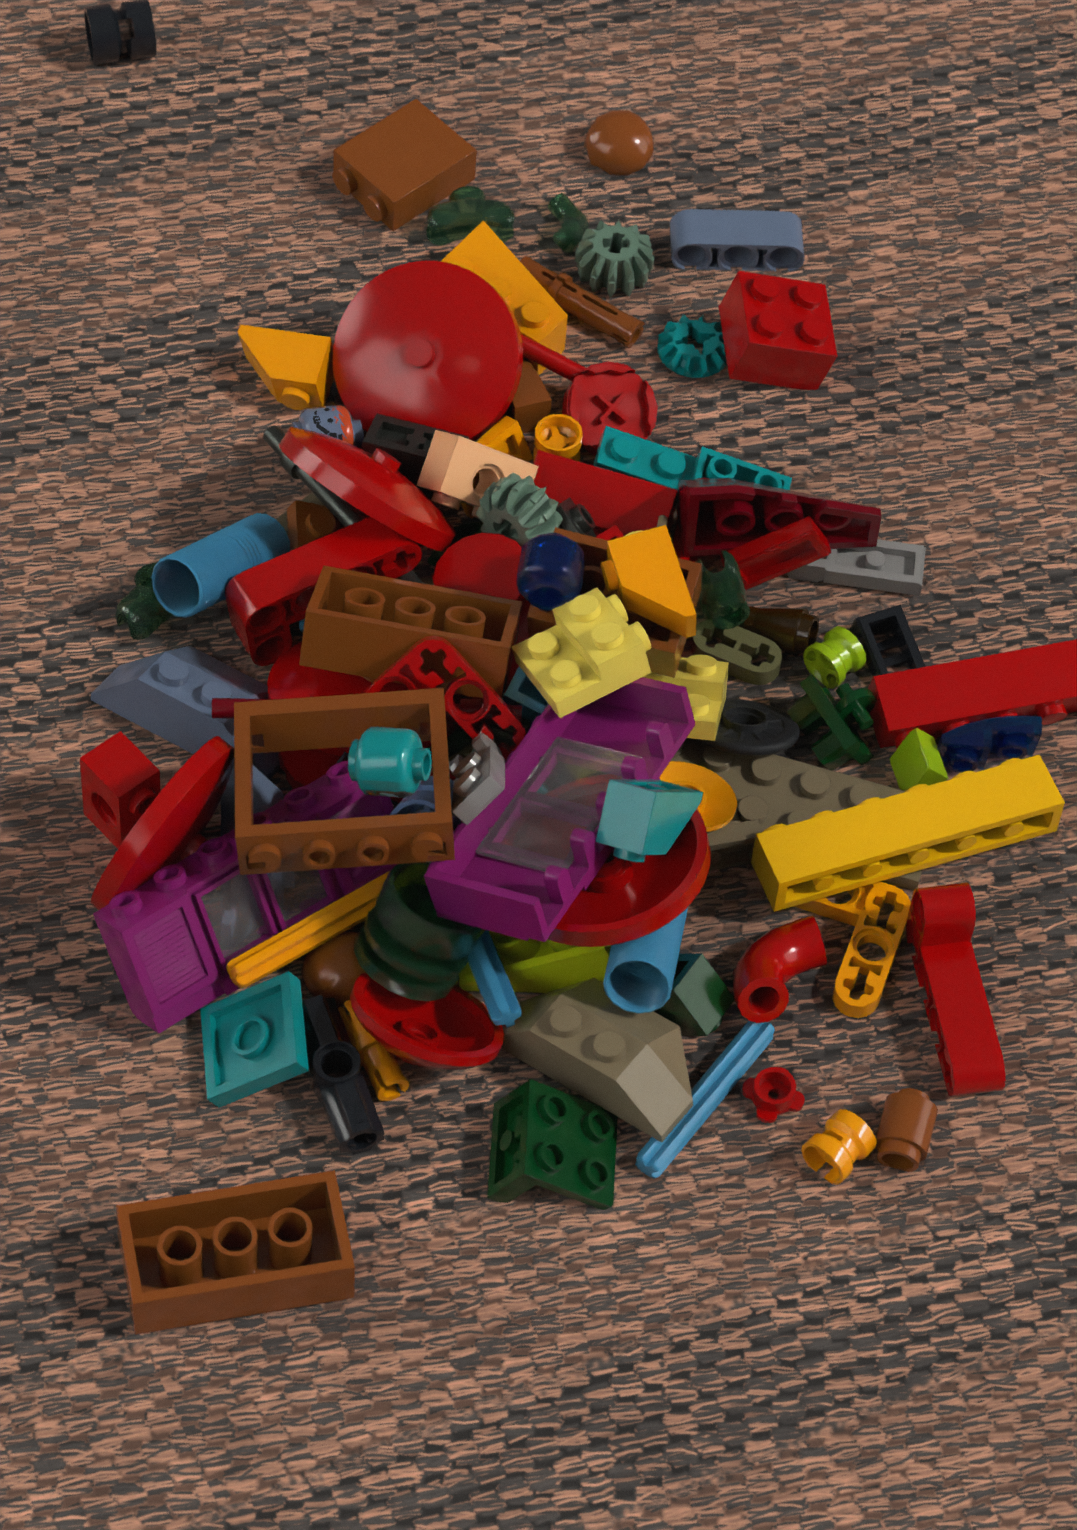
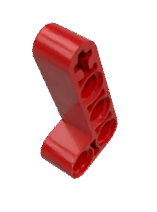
M371 517L365 518L234 576L225 588L231 625L254 664L269 666L274 664L283 653L292 647L289 625L305 618L306 609L323 566L396 579L412 571L418 565L422 558V551L417 542L397 533Z
M966 882L916 888L913 892L906 923L907 942L914 945L916 955L911 957L919 987H925L928 999L923 1000L931 1032L937 1031L940 1044H935L946 1089L950 1097L1000 1091L1004 1089L1006 1082L1005 1064L971 943L976 921V909L971 886Z

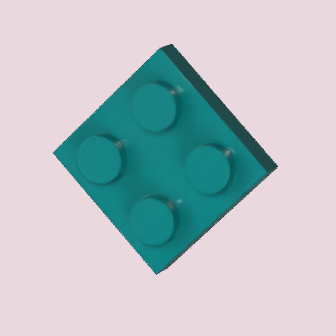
M289 971L200 1008L207 1100L217 1107H223L309 1071L300 979Z

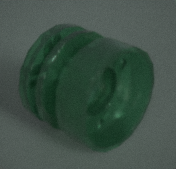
M431 862L397 864L390 870L377 895L375 907L368 912L365 924L359 929L355 937L353 949L359 965L374 981L393 993L409 999L422 1001L445 998L454 989L459 980V974L467 965L468 955L476 948L485 932V929L437 917L424 878Z

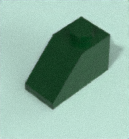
M702 953L679 954L670 998L663 1007L654 1012L680 1026L681 1036H708L721 1025L723 1015L735 1000L732 993Z

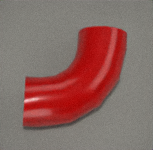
M813 915L797 919L768 931L745 950L733 971L734 1000L741 1015L747 1020L764 1023L780 1016L785 1011L789 1002V992L785 983L797 974L827 965L823 939Z

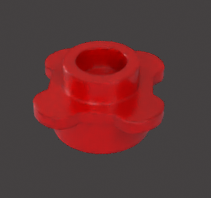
M782 1067L766 1068L760 1071L755 1078L746 1079L742 1086V1094L744 1097L752 1100L757 1108V1118L764 1123H773L777 1120L778 1115L788 1111L798 1112L804 1106V1095L796 1091L794 1077L788 1070ZM770 1092H776L778 1094V1097L771 1098L768 1094Z

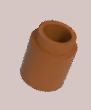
M903 1088L899 1092L891 1093L886 1097L876 1135L877 1160L882 1165L912 1172L917 1170L919 1163L926 1159L938 1113L937 1106L930 1101L926 1093L913 1088Z

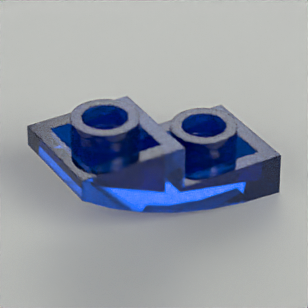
M1042 716L989 718L956 727L942 734L937 748L944 767H948L949 770L957 773L984 769L990 753H997L999 757L1004 759L1023 758L1026 755L1033 756L1042 735Z

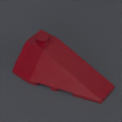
M731 478L680 480L676 510L683 557L721 555L726 551L808 516L812 518L828 539L830 549L876 547L882 517L880 508Z

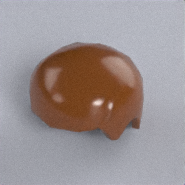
M610 110L595 119L586 134L584 147H586L589 161L593 166H597L610 175L628 176L641 170L648 163L653 154L654 141L651 129L638 114L628 110Z
M347 930L305 954L301 974L310 994L334 998L337 1008H339L344 1002L350 1000L354 983L361 974L373 969L385 968V965L375 945L369 938Z

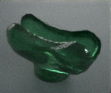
M460 187L450 194L448 202L439 203L429 211L427 216V239L429 242L441 246L457 240H463L484 220L502 242H507L514 235L512 225L515 221L514 212L509 205L502 201L486 199L484 191L478 187Z
M721 550L724 568L720 572L712 573L708 571L700 558L696 561V563L702 564V585L699 603L704 620L711 619L716 628L731 629L741 625L749 617L750 608L746 600V591L738 563L732 554L726 550Z
M157 562L147 564L137 571L134 577L136 587L117 605L115 615L117 625L121 626L127 622L130 635L135 640L148 638L164 622L174 616L166 611L158 602L153 591L151 577Z

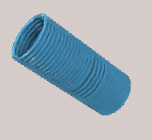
M255 513L161 558L153 568L151 577L153 591L158 602L166 611L176 617H190L226 599L225 588L228 582L237 574L291 551L289 538L285 529L276 519L267 514Z
M688 907L674 920L648 935L628 942L611 945L603 986L606 995L614 1005L625 1011L640 1014L653 1012L663 1007L669 1000Z

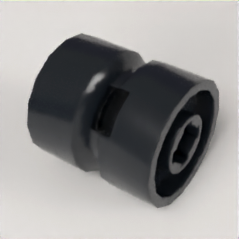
M148 0L124 1L121 3L120 8L116 10L110 4L84 7L86 37L93 65L118 62L123 54H126L131 60L156 57L155 29ZM127 23L130 39L121 40L119 24Z

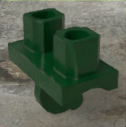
M812 674L803 680L800 685L806 694L793 704L787 712L792 720L798 724L800 731L806 736L825 722L831 729L829 733L811 745L820 762L826 768L833 771L852 758L861 765L874 757L852 725V723L857 722L862 730H866L873 725L874 720L869 713L875 707L876 698L871 690L860 688L853 691L848 683H844L836 689V693L841 699L837 702L831 692L826 687L822 688Z

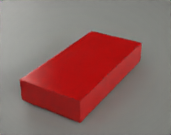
M808 516L721 554L726 571L741 589L748 590L831 554L828 539L812 518Z

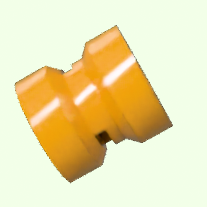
M552 414L541 419L535 428L533 463L538 450L580 462L583 434L579 422L564 414Z
M839 1109L826 1121L825 1131L812 1135L802 1145L801 1152L807 1165L815 1172L825 1162L829 1163L833 1168L823 1178L831 1184L838 1185L852 1173L853 1163L856 1160L865 1159L876 1148L877 1141L871 1128L863 1119L849 1110Z

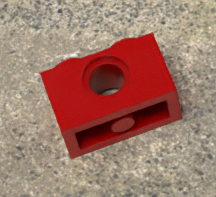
M119 731L80 757L84 815L117 849L161 791L160 770L122 731Z

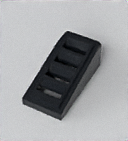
M901 604L857 617L853 621L849 630L862 644L866 653V664L872 676L888 674L887 668L907 663L910 669L926 667ZM889 631L894 637L877 643L874 638L876 635ZM899 647L902 652L885 659L882 658L880 653Z

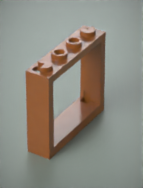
M444 688L234 702L235 840L240 875L455 860ZM369 727L411 729L419 735L421 742L431 741L435 812L253 824L254 753L351 747L354 739H360L361 735Z

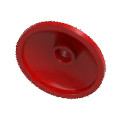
M378 968L361 974L352 988L350 994L351 1006L361 1025L386 1050L407 1063L431 1069H470L494 1060L503 1045L502 1025L496 1026L493 1024L486 1006L465 990L435 976L401 968Z

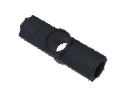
M322 995L304 999L302 1003L308 1067L313 1077L314 1093L318 1100L322 1102L339 1151L349 1152L353 1155L369 1151L378 1142L384 1140V1130L361 1071L360 1054L351 1045L334 998H325ZM340 1071L345 1072L347 1075L334 1078L327 1074Z

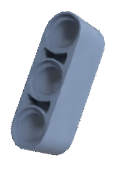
M688 209L676 213L670 220L671 259L675 267L679 269H685V266H696V269L731 270V267H742V270L776 271V268H788V271L793 272L799 269L805 260L802 221L792 212Z

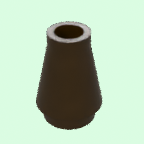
M749 606L744 617L743 628L772 640L781 650L797 657L799 652L804 653L807 647L816 642L819 631V617L809 614L807 608H758Z

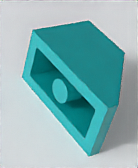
M609 779L596 842L615 847L613 856L633 862L643 863L646 855L667 854L700 805L703 792L658 779Z

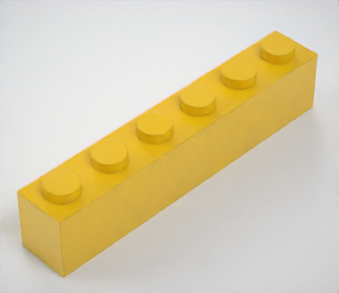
M1040 754L1025 759L1011 758L996 767L978 772L965 771L957 774L950 780L932 785L918 784L903 793L882 799L879 797L868 798L857 806L836 812L826 810L815 814L810 819L793 824L772 825L763 832L756 834L751 863L775 912L1056 832L1065 802Z

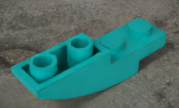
M609 426L605 427L600 437L593 464L596 467L677 489L678 492L680 480H694L698 478H731L790 490L792 482L791 477L703 446L697 457Z

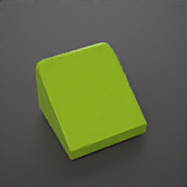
M918 728L909 732L889 759L900 790L906 791L918 784L932 785L949 779L934 737Z

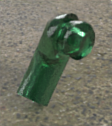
M560 193L554 196L548 204V210L562 226L560 230L553 234V241L565 253H570L581 242L585 229H589V223L582 211L564 193Z

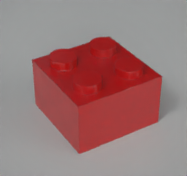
M738 270L719 305L729 379L800 390H818L838 356L826 285Z

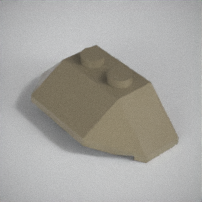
M596 978L523 1000L519 1003L522 1015L514 1020L515 1025L508 1028L505 1027V1024L502 1025L504 1042L501 1048L660 1142L665 1140L693 1107L680 1026L654 1011L637 1014L621 1009L612 1003L605 993L603 982Z

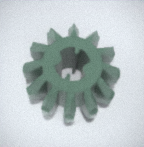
M619 219L614 226H608L600 220L595 230L585 229L581 242H579V246L576 248L575 262H577L580 281H590L589 285L591 286L592 293L602 289V287L607 288L608 295L611 298L616 289H621L623 293L630 296L634 286L644 288L648 275H650V271L653 269L654 255H652L653 250L651 249L649 235L640 234L637 224L626 228L622 226Z
M515 473L501 478L497 483L493 482L484 491V496L479 500L480 507L475 513L483 522L480 529L482 532L502 534L517 541L527 553L528 558L535 554L538 555L542 550H546L550 546L555 527L559 528L563 518L556 511L559 502L547 496L545 493L546 487L539 488L536 486L530 475L522 479Z

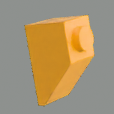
M240 324L238 335L245 356L277 402L283 403L286 407L293 410H304L306 408L326 405L334 380L332 362L333 343L331 337Z
M663 525L607 541L608 560L601 562V570L608 591L617 590L625 609L685 638L695 636L697 614L667 526Z

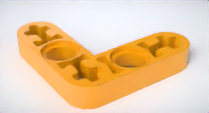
M881 881L849 890L851 900L843 904L832 903L824 897L793 906L855 926L836 977L832 997L835 1007L848 1017H867L877 1008L906 928L911 904L908 895L902 889ZM884 903H889L894 908L889 915L886 928L884 929L876 925L880 909L884 906ZM866 943H874L881 946L886 956L881 960L870 961L859 954L858 947ZM858 973L867 976L864 994L860 996L859 1000L850 998V991L855 986Z

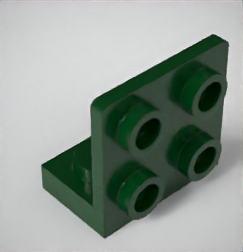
M529 1079L494 1103L487 1198L497 1202L509 1203L533 1186L538 1185L600 1210L612 1207L614 1204L618 1117L600 1106Z

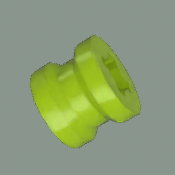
M840 626L831 628L825 633L822 643L815 642L811 644L803 653L807 670L830 689H834L845 681L846 673H854L866 663V653L862 644L849 630Z

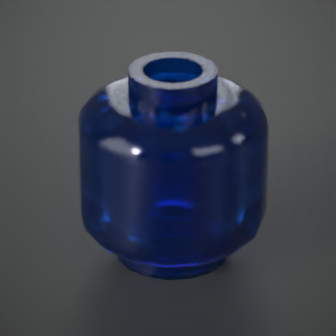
M558 533L541 534L529 539L523 545L519 556L516 577L519 593L533 606L547 611L553 610L579 596L583 585L586 562L582 548L575 541Z

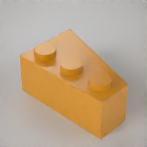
M483 220L441 262L461 266L486 280L502 295L511 308L521 334L561 354L565 350L568 315ZM529 360L539 375L546 369Z

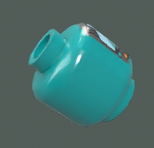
M369 727L364 731L360 739H354L351 744L348 756L349 775L352 781H357L359 788L366 795L411 797L418 789L420 782L427 781L431 773V752L428 748H423L421 739L414 730Z

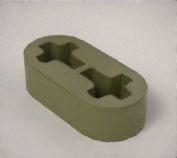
M706 619L696 626V635L692 636V654L708 655L717 661L729 662L728 675L751 684L764 685L774 681L779 675L782 661L781 649L775 642L766 637L720 619ZM714 637L722 640V643H717L714 648L706 646V642L712 641ZM759 655L767 658V661L762 662L760 666L751 664V661L756 660Z

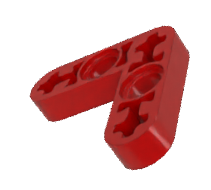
M433 635L417 641L360 693L380 692L381 688L391 681L402 682L407 686L408 690L438 688L437 685L444 683V677L435 668H430L427 671L421 668L424 663V657L421 652L428 649L430 652L435 653L441 649L446 653L442 663L451 675H453L457 667H460L465 672L452 679L444 691L445 710L472 739L482 732L493 741V730L485 721L478 730L472 723L484 718L491 706L495 705L500 711L493 713L492 719L502 729L508 728L510 725L515 728L512 733L514 745L511 747L504 743L498 745L505 761L508 755L518 747L526 736L525 726L518 715L457 649L443 637ZM462 685H474L481 690L483 702L477 710L464 712L454 704V692ZM340 747L346 753H349L350 747Z

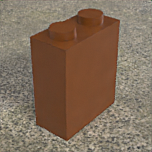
M414 99L334 149L332 178L337 189L342 194H351L357 199L372 220L376 222L381 220L392 231H395L475 180L477 150L419 100Z

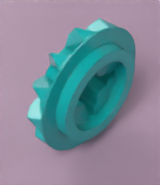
M683 314L677 323L667 321L664 331L659 334L657 344L658 355L667 368L679 375L690 378H703L712 376L727 366L720 321L708 323L703 314L698 320H690ZM689 335L698 344H703L702 354H700L698 349H695L693 344H687Z

